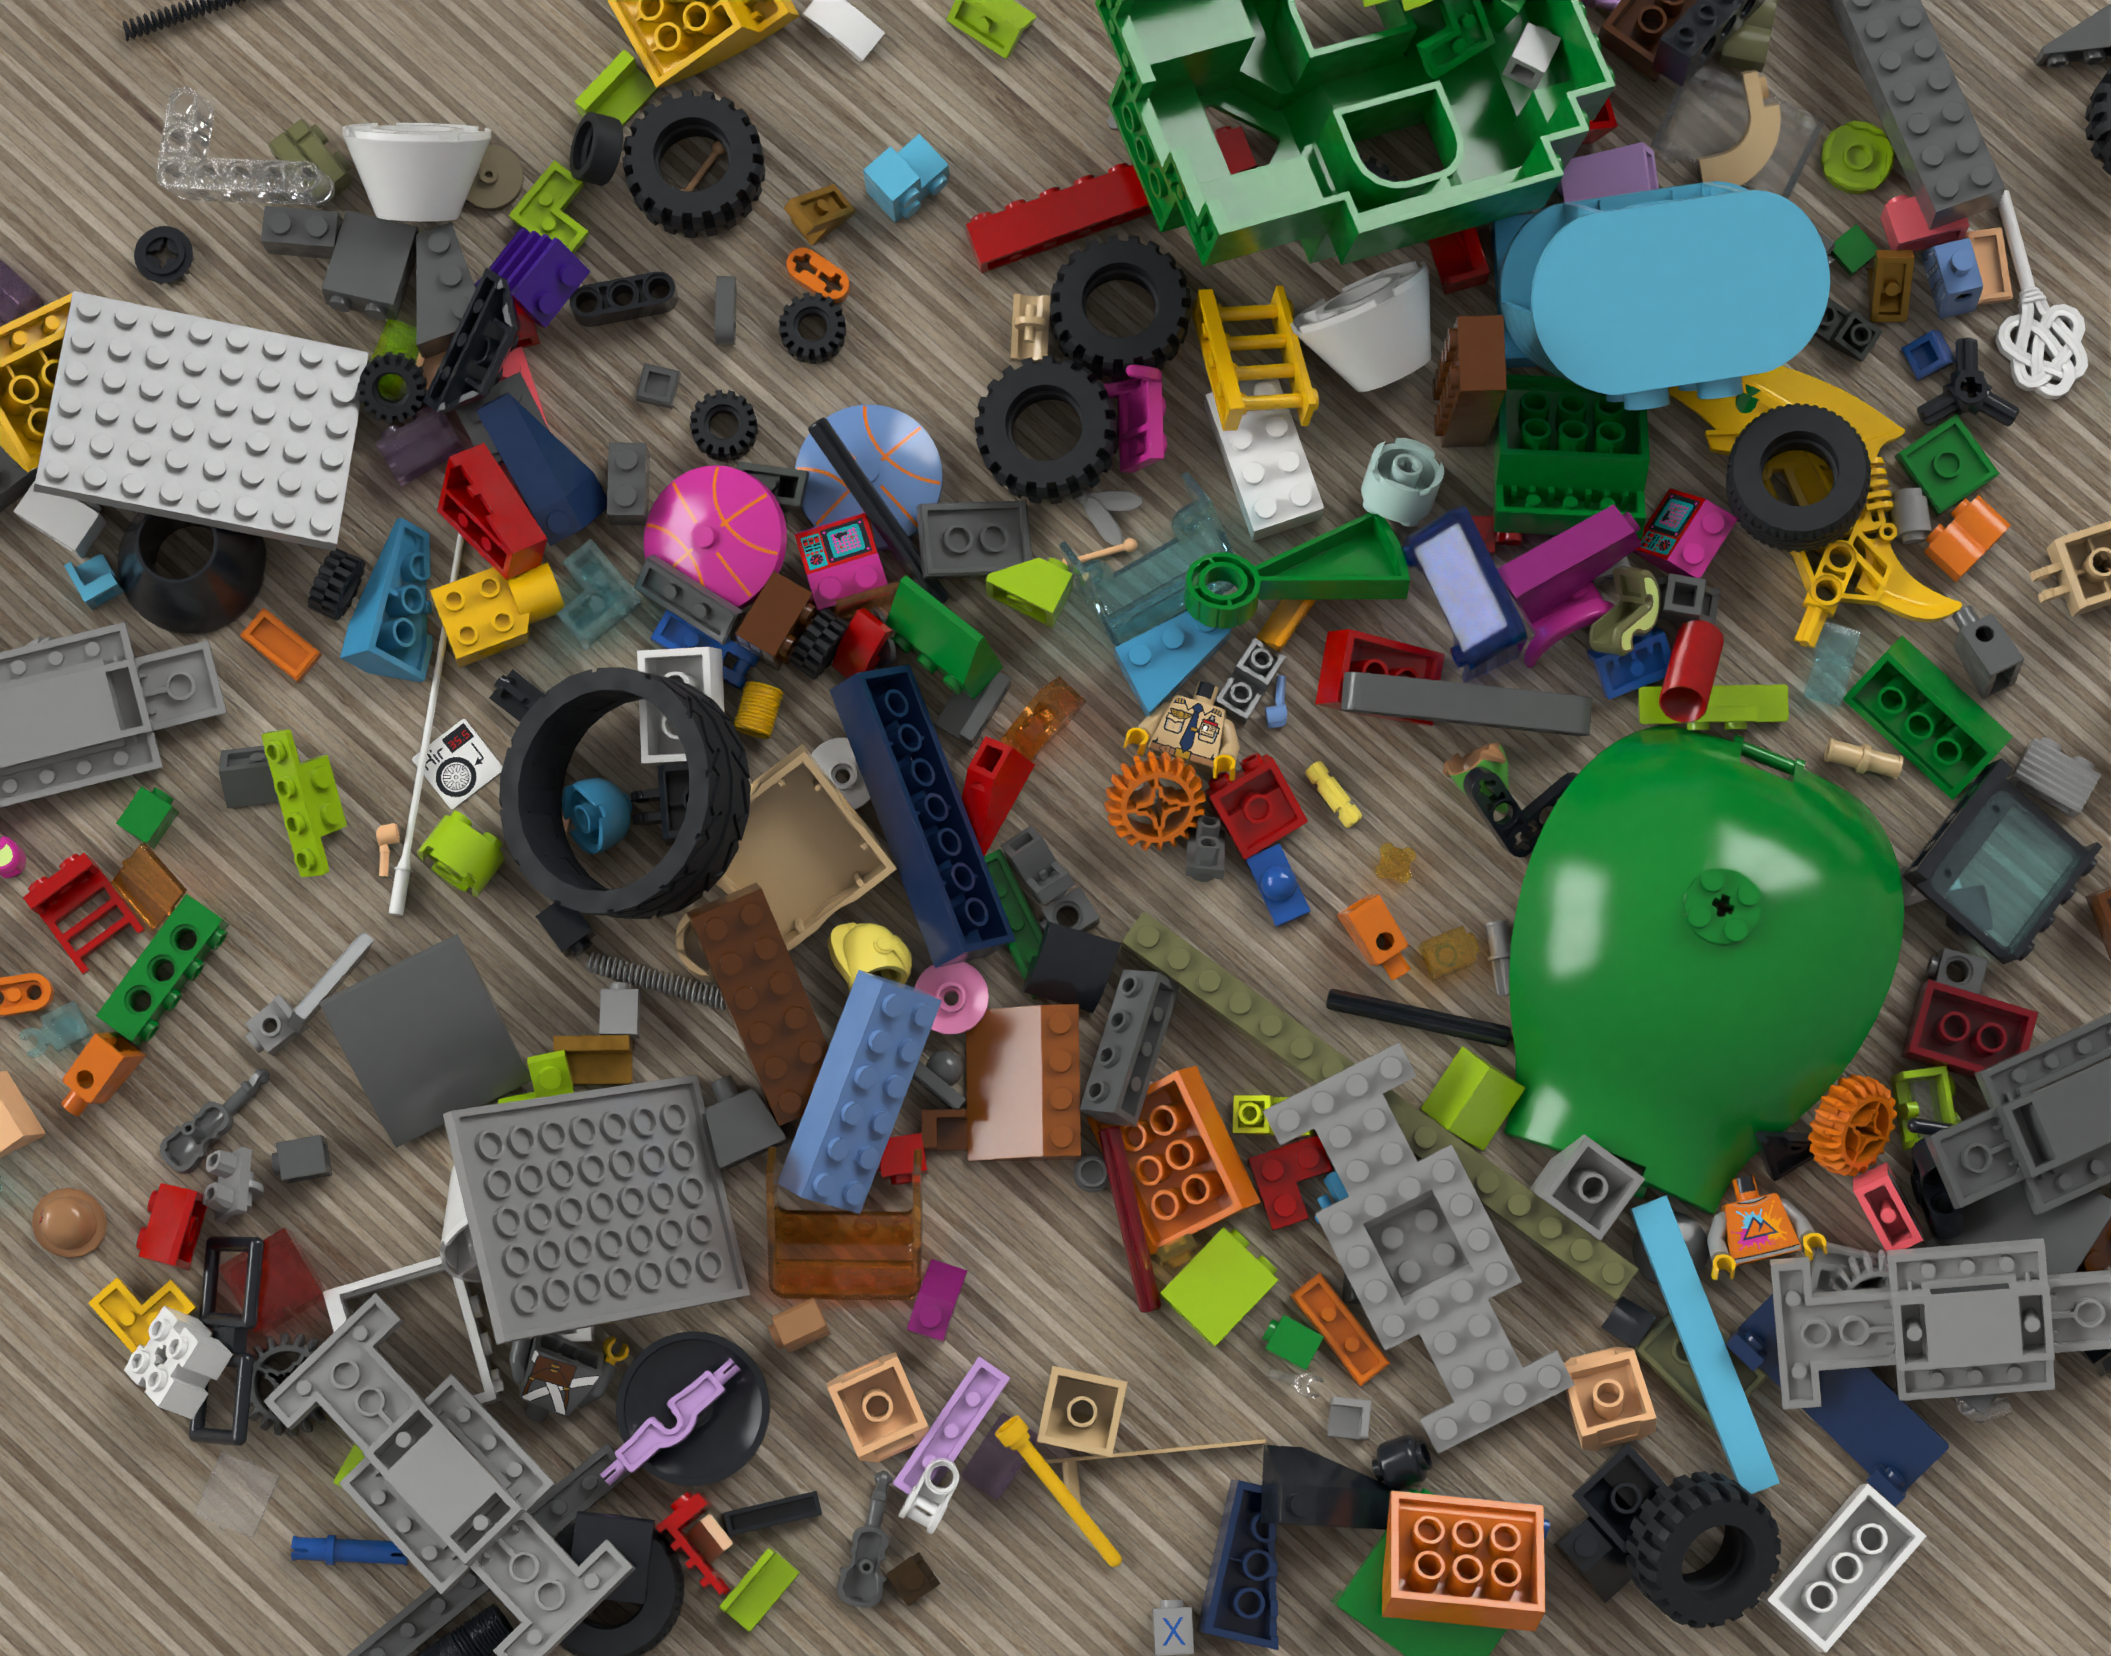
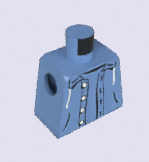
M1966 238L1940 244L1922 252L1921 257L1939 320L1975 311L1983 290V282L1970 239ZM1963 295V298L1955 299L1956 297Z

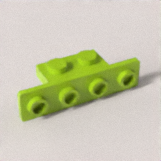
M1786 684L1715 685L1712 687L1706 713L1699 720L1687 723V730H1710V723H1724L1725 730L1747 729V722H1786L1789 719L1788 686ZM1662 686L1640 687L1638 689L1640 724H1686L1670 719L1660 709L1659 697Z
M290 729L263 733L261 738L264 752L271 770L274 788L279 799L284 824L289 835L299 875L301 877L325 875L330 870L321 837L347 827L328 755L316 756L300 762Z

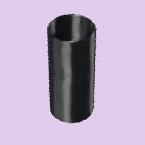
M492 1603L491 1606L479 1612L478 1615L475 1614V1617L465 1621L459 1628L456 1627V1630H452V1633L446 1634V1636L440 1638L439 1641L437 1640L433 1645L423 1649V1652L420 1651V1654L416 1656H497L493 1650L514 1629L500 1608Z

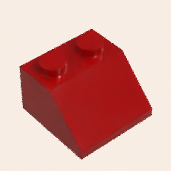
M160 1183L158 1191L153 1190L148 1202L147 1211L151 1212L148 1226L141 1228L137 1238L136 1248L140 1249L138 1257L189 1271L208 1207L203 1205V1194L194 1190Z

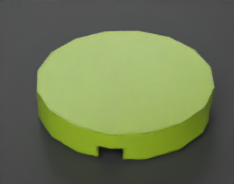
M1852 121L1830 132L1821 148L1820 164L1824 176L1832 186L1845 193L1860 195L1874 191L1886 181L1893 168L1895 153L1887 139V135L1882 129L1869 122Z

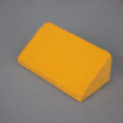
M1281 600L1256 636V639L1280 653L1316 600Z

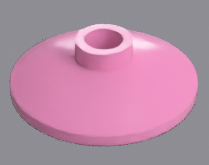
M966 962L935 968L934 964H932L919 976L915 988L942 1000L931 1028L933 1031L941 1034L956 1035L969 1031L981 1021L988 1007L989 993L987 984L980 972ZM951 992L956 993L959 997L957 1004L953 1006L947 1005L944 1001L945 996Z

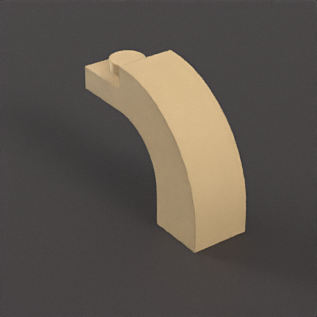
M1755 69L1740 72L1748 109L1746 130L1740 140L1728 150L1697 157L1702 182L1722 181L1741 186L1764 167L1774 151L1780 132V106L1777 102L1764 105L1763 99L1769 98L1767 81L1765 76L1759 77L1758 71Z

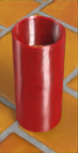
M1692 620L1684 623L1678 629L1659 697L1660 709L1667 717L1674 721L1692 723L1699 720L1706 713L1724 645L1723 634L1710 622Z

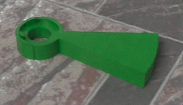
M1367 513L1256 566L1247 559L1228 552L1206 554L1200 557L1199 560L1194 561L1187 571L1184 603L1189 614L1205 626L1229 629L1237 625L1240 626L1250 620L1257 610L1258 600L1407 599L1410 577L1401 545L1389 523L1378 514ZM1215 581H1225L1236 586L1238 590L1230 595H1219L1210 591L1207 585Z

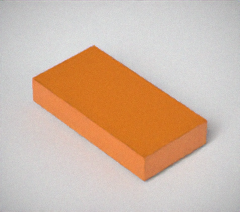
M264 607L240 634L242 639L297 683L304 678L322 656L316 648Z

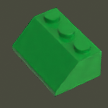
M905 575L900 580L886 621L887 626L893 630V637L891 639L894 641V644L905 654L911 650L918 655L917 662L930 674L933 675L935 671H938L943 675V683L955 694L959 695L963 691L974 700L1003 668L999 659L983 635Z

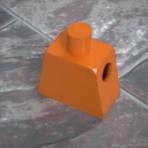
M1379 894L1366 895L1336 914L1369 965L1378 966L1382 964L1392 981L1411 969L1400 952L1407 948L1409 944ZM1379 934H1382L1385 938V945L1381 949L1376 944Z
M118 1032L95 1033L63 1077V1083L71 1090L63 1099L61 1105L68 1112L79 1117L89 1104L106 1103L146 1055Z

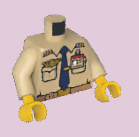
M1198 681L1192 699L1175 695L1171 702L1162 703L1150 716L1145 717L1137 728L1129 729L1123 745L1125 749L1129 744L1139 745L1137 755L1142 756L1145 753L1147 743H1149L1148 749L1154 752L1156 758H1160L1165 751L1169 753L1171 761L1179 756L1183 759L1184 766L1190 764L1196 770L1212 774L1214 779H1217L1219 772H1229L1230 781L1235 779L1236 761L1240 750L1234 724L1227 719L1224 709L1213 706L1219 688L1203 681Z

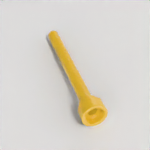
M1019 1415L1003 1423L995 1432L996 1437L1004 1447L1009 1446L1012 1450L1017 1449L1108 1565L1118 1567L1122 1562L1121 1555L1029 1441L1030 1435L1027 1432L1029 1427Z

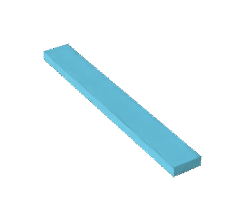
M1667 1195L1629 1209L1736 1482L1751 1494L1779 1484V1479Z

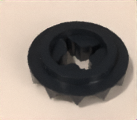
M169 226L152 228L144 233L136 244L134 251L135 264L147 280L160 285L168 282L176 283L180 277L188 274L191 262L194 260L192 244L187 236L176 228ZM167 242L169 252L176 257L167 259L166 265L162 268L160 260L153 255L161 254L163 249L166 248Z

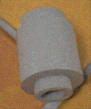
M1905 488L1893 492L1892 502L1894 508L1891 509L1892 523L1898 531L1895 538L1902 539L1903 544L1906 545L1924 542L1925 536L1932 532L1927 497L1923 496L1921 488Z

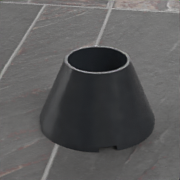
M138 512L128 525L121 540L118 553V574L128 601L147 621L173 633L204 634L231 624L253 604L265 578L266 547L261 536ZM191 526L203 527L213 531L214 547L212 555L199 572L183 579H167L158 575L156 569L157 554L160 546L169 535L179 529Z

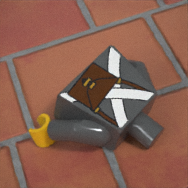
M555 1334L514 1341L509 1359L513 1380L520 1385L519 1397L521 1400L528 1402L525 1414L533 1421L543 1422L549 1411L564 1417L570 1416L576 1407L582 1408L601 1398L617 1370L614 1366L616 1361H622L628 1356V1345L623 1343L620 1351L617 1354H612L611 1348L615 1344L616 1338L610 1336L603 1343V1354Z

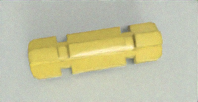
M1317 761L1307 768L1305 772L1307 778L1313 785L1317 784V791L1333 812L1339 813L1338 818L1346 828H1350L1358 823L1362 818V813L1355 804L1351 805L1349 803L1350 797L1333 776L1330 777L1328 775L1329 770L1324 763Z

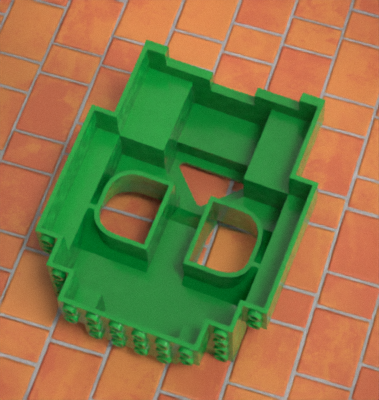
M1295 0L1095 1L1101 20L1122 68L1108 100L1114 120L1160 232L1187 226L1203 267L1298 240L1301 241L1309 263L1337 256L1340 264L1344 265L1542 208L1564 176L1565 168L1589 133V121L1596 118L1615 88L1614 72L1610 66L1606 65L1601 54L1599 38L1595 33H1592L1586 19L1585 6L1578 0H1526L1519 13L1499 34L1491 29L1496 43L1435 80L1427 75L1416 45L1446 27L1437 0L1408 11H1404L1401 0H1389L1375 4L1385 28L1384 31L1314 49L1296 8ZM1528 22L1536 26L1545 27L1552 34L1561 38L1536 90L1502 74ZM1208 107L1214 108L1275 138L1278 142V147L1270 163L1231 175L1206 116L1205 109ZM1425 123L1444 170L1408 181L1392 182L1379 178L1366 168L1353 142Z

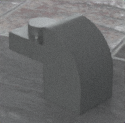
M1029 826L1000 845L1014 870L1039 904L1045 905L1049 901L1052 902L1060 899L1069 888L1075 885L1069 873L1055 859L1043 837L1032 826Z

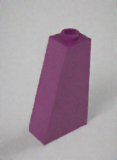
M1613 504L1498 568L1496 572L1513 600L1531 624H1533L1640 547L1642 544L1636 534L1640 527L1628 511L1622 515Z

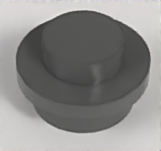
M1089 1154L1083 1156L1075 1164L1073 1177L1080 1189L1094 1193L1103 1190L1108 1185L1109 1178L1103 1157Z

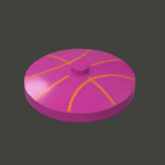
M718 465L696 468L673 480L654 502L644 531L645 560L648 556L654 554L739 609L754 603L773 571L779 573L784 561L787 545L784 515L777 499L769 488L756 477L744 471Z

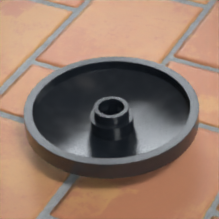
M681 1332L666 1336L652 1343L630 1364L621 1381L616 1402L617 1425L623 1443L627 1442L650 1417L657 1418L667 1429L674 1428L677 1424V1418L667 1406L668 1401L691 1385L705 1371H710L713 1374L729 1358L741 1369L723 1385L726 1391L698 1416L693 1431L685 1440L673 1447L660 1449L641 1466L647 1472L661 1480L677 1485H709L734 1475L746 1466L757 1453L764 1441L770 1420L769 1391L764 1376L757 1364L738 1345L724 1337L707 1332Z

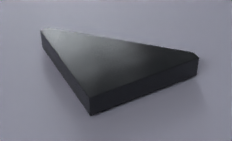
M1758 1131L1754 1133L1767 1174L1773 1181L1779 1180L1814 1158V1154L1809 1151L1812 1144L1808 1139L1810 1133Z

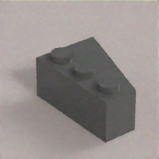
M452 222L416 234L417 347L421 357H425V359L447 351L476 290Z

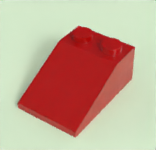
M1352 629L1328 631L1315 704L1341 711L1344 672H1362L1440 681L1445 654ZM1360 714L1423 726H1433V721Z

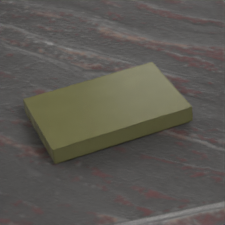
M1668 1312L1634 1349L1636 1356L1715 1432L1716 1429L1670 1312ZM1720 1330L1726 1345L1728 1337ZM1726 1346L1745 1396L1748 1399L1769 1376L1759 1367L1753 1372Z

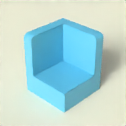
M99 554L77 567L71 561L64 565L82 599L92 610L124 592L103 554Z

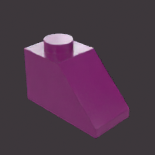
M931 1259L907 1326L908 1332L941 1343L945 1342L968 1270Z

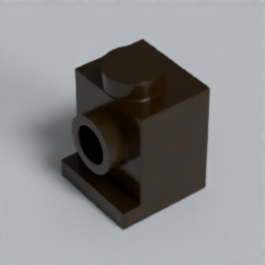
M919 1552L886 1574L907 1606H910L941 1584Z

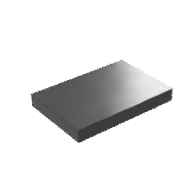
M1027 500L918 504L916 507L923 579L987 577L989 573L1032 560Z

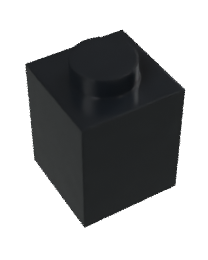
M553 903L535 916L565 957L571 953L576 957L593 944L590 939L596 936V934L578 911Z

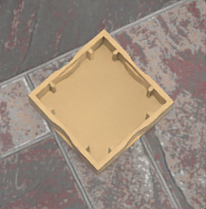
M803 744L750 784V812L743 839L738 841L739 849L726 873L716 883L727 894L757 883L763 890L788 952L817 931L835 911L849 903L855 902L897 870L894 859Z

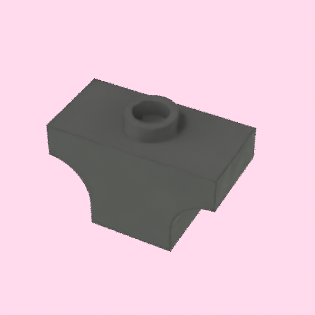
M1669 573L1667 577L1655 578L1660 591L1661 603L1658 619L1680 623L1703 620L1715 625L1720 589L1706 585V579Z

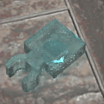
M75 1000L41 1016L43 1028L39 1030L27 1028L19 1034L20 1039L23 1041L30 1037L38 1039L36 1048L27 1052L31 1058L42 1056L50 1044H53L55 1051L60 1052L93 1036Z

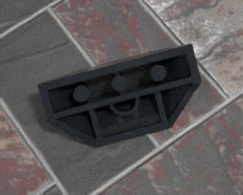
M485 269L423 399L425 404L440 414H446L488 396L493 386L499 382L502 376L503 365L509 352L518 343L521 324L508 281L493 270Z

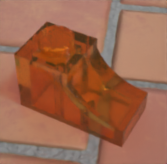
M1059 676L1037 692L1000 740L1004 744L1016 749L1032 762L1046 745L1070 723L1086 703V700Z

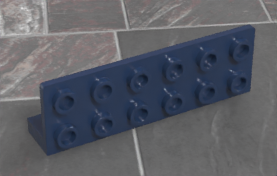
M1772 1293L1729 1336L1726 1346L1753 1372L1760 1367L1781 1388ZM1870 1367L1819 1371L1822 1407L1802 1409L1868 1472L1866 1481L1891 1505L1896 1507L1905 1498L1907 1489L1948 1450L1949 1444L1905 1401H1899L1898 1394Z

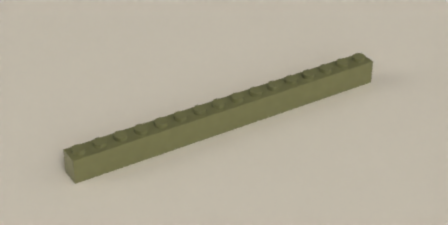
M1143 911L1122 940L1121 948L1154 972L1161 973L1180 986L1179 990L1313 1086L1355 1064L1145 911ZM1389 1090L1383 1093L1417 1161L1452 1144L1488 1214L1611 1303L1620 1297L1639 1270L1636 1266L1394 1091Z

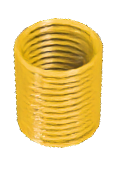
M747 681L743 689L744 692H742V699L740 700L741 703H739L740 706L738 707L739 710H737L734 727L741 733L757 738L769 739L772 737L771 734H773V725L777 721L776 718L777 714H779L778 711L779 707H781L780 704L784 693L780 689L764 683Z

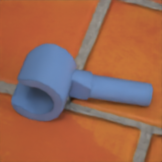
M1277 676L1276 706L1265 707L1268 728L1282 727L1287 722V708L1284 699L1286 676Z

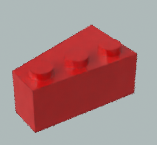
M485 443L450 456L437 512L506 580L540 566L547 537Z

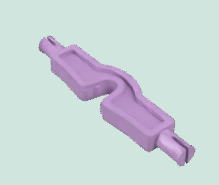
M729 1358L713 1374L710 1371H705L691 1385L668 1401L667 1406L677 1418L676 1426L672 1429H667L657 1418H648L634 1435L615 1451V1456L618 1459L600 1473V1476L606 1479L605 1482L611 1486L627 1470L631 1473L636 1472L660 1449L673 1447L685 1440L693 1431L698 1416L726 1391L723 1385L741 1369Z

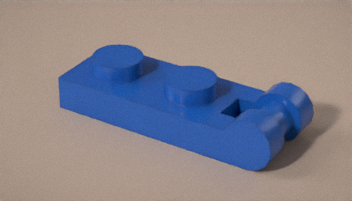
M666 610L650 638L652 642L665 649L695 647L722 649L723 663L729 654L738 659L732 670L723 666V681L739 690H742L747 681L744 677L750 667L754 668L759 660L756 655L733 641L722 645L669 610Z

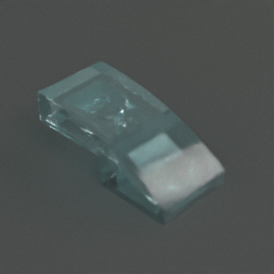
M1825 621L1815 650L1814 662L1804 691V697L1841 707L1861 631Z

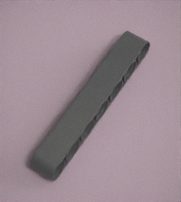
M1344 672L1341 711L1572 736L1590 735L1592 698L1587 696L1362 672Z

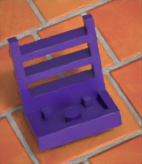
M524 227L517 231L512 240L488 268L508 281L513 301L538 326L544 328L549 325L590 273V270L558 238L552 240L548 235L543 234L540 236L536 231L530 233ZM478 280V281L476 282V284H475L476 287L478 286L480 280Z

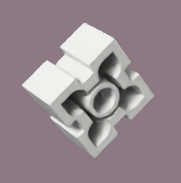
M163 1306L149 1327L150 1340L146 1346H138L131 1355L124 1371L137 1385L146 1388L144 1393L158 1407L193 1419L209 1394L205 1390L206 1385L210 1379L217 1380L233 1354L219 1340L210 1337L212 1332L198 1318Z

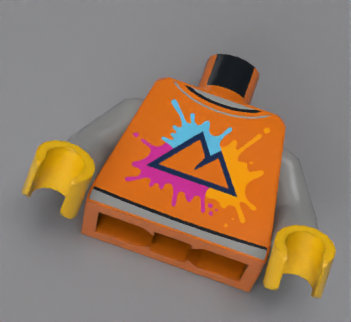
M1754 1175L1732 1180L1737 1202L1721 1207V1211L1713 1218L1707 1237V1245L1711 1262L1713 1263L1711 1272L1713 1280H1718L1719 1270L1721 1269L1728 1271L1730 1279H1733L1736 1266L1802 1250L1801 1244L1804 1247L1805 1257H1809V1261L1814 1260L1811 1250L1814 1247L1821 1248L1825 1255L1828 1253L1825 1237L1815 1232L1807 1218L1790 1201L1780 1198L1777 1193L1759 1196Z

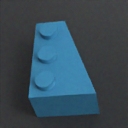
M1186 611L1115 647L1114 658L1146 717L1150 716L1162 703L1167 702L1174 696L1196 671L1198 672L1230 639L1231 628L1219 629L1218 627L1205 626Z

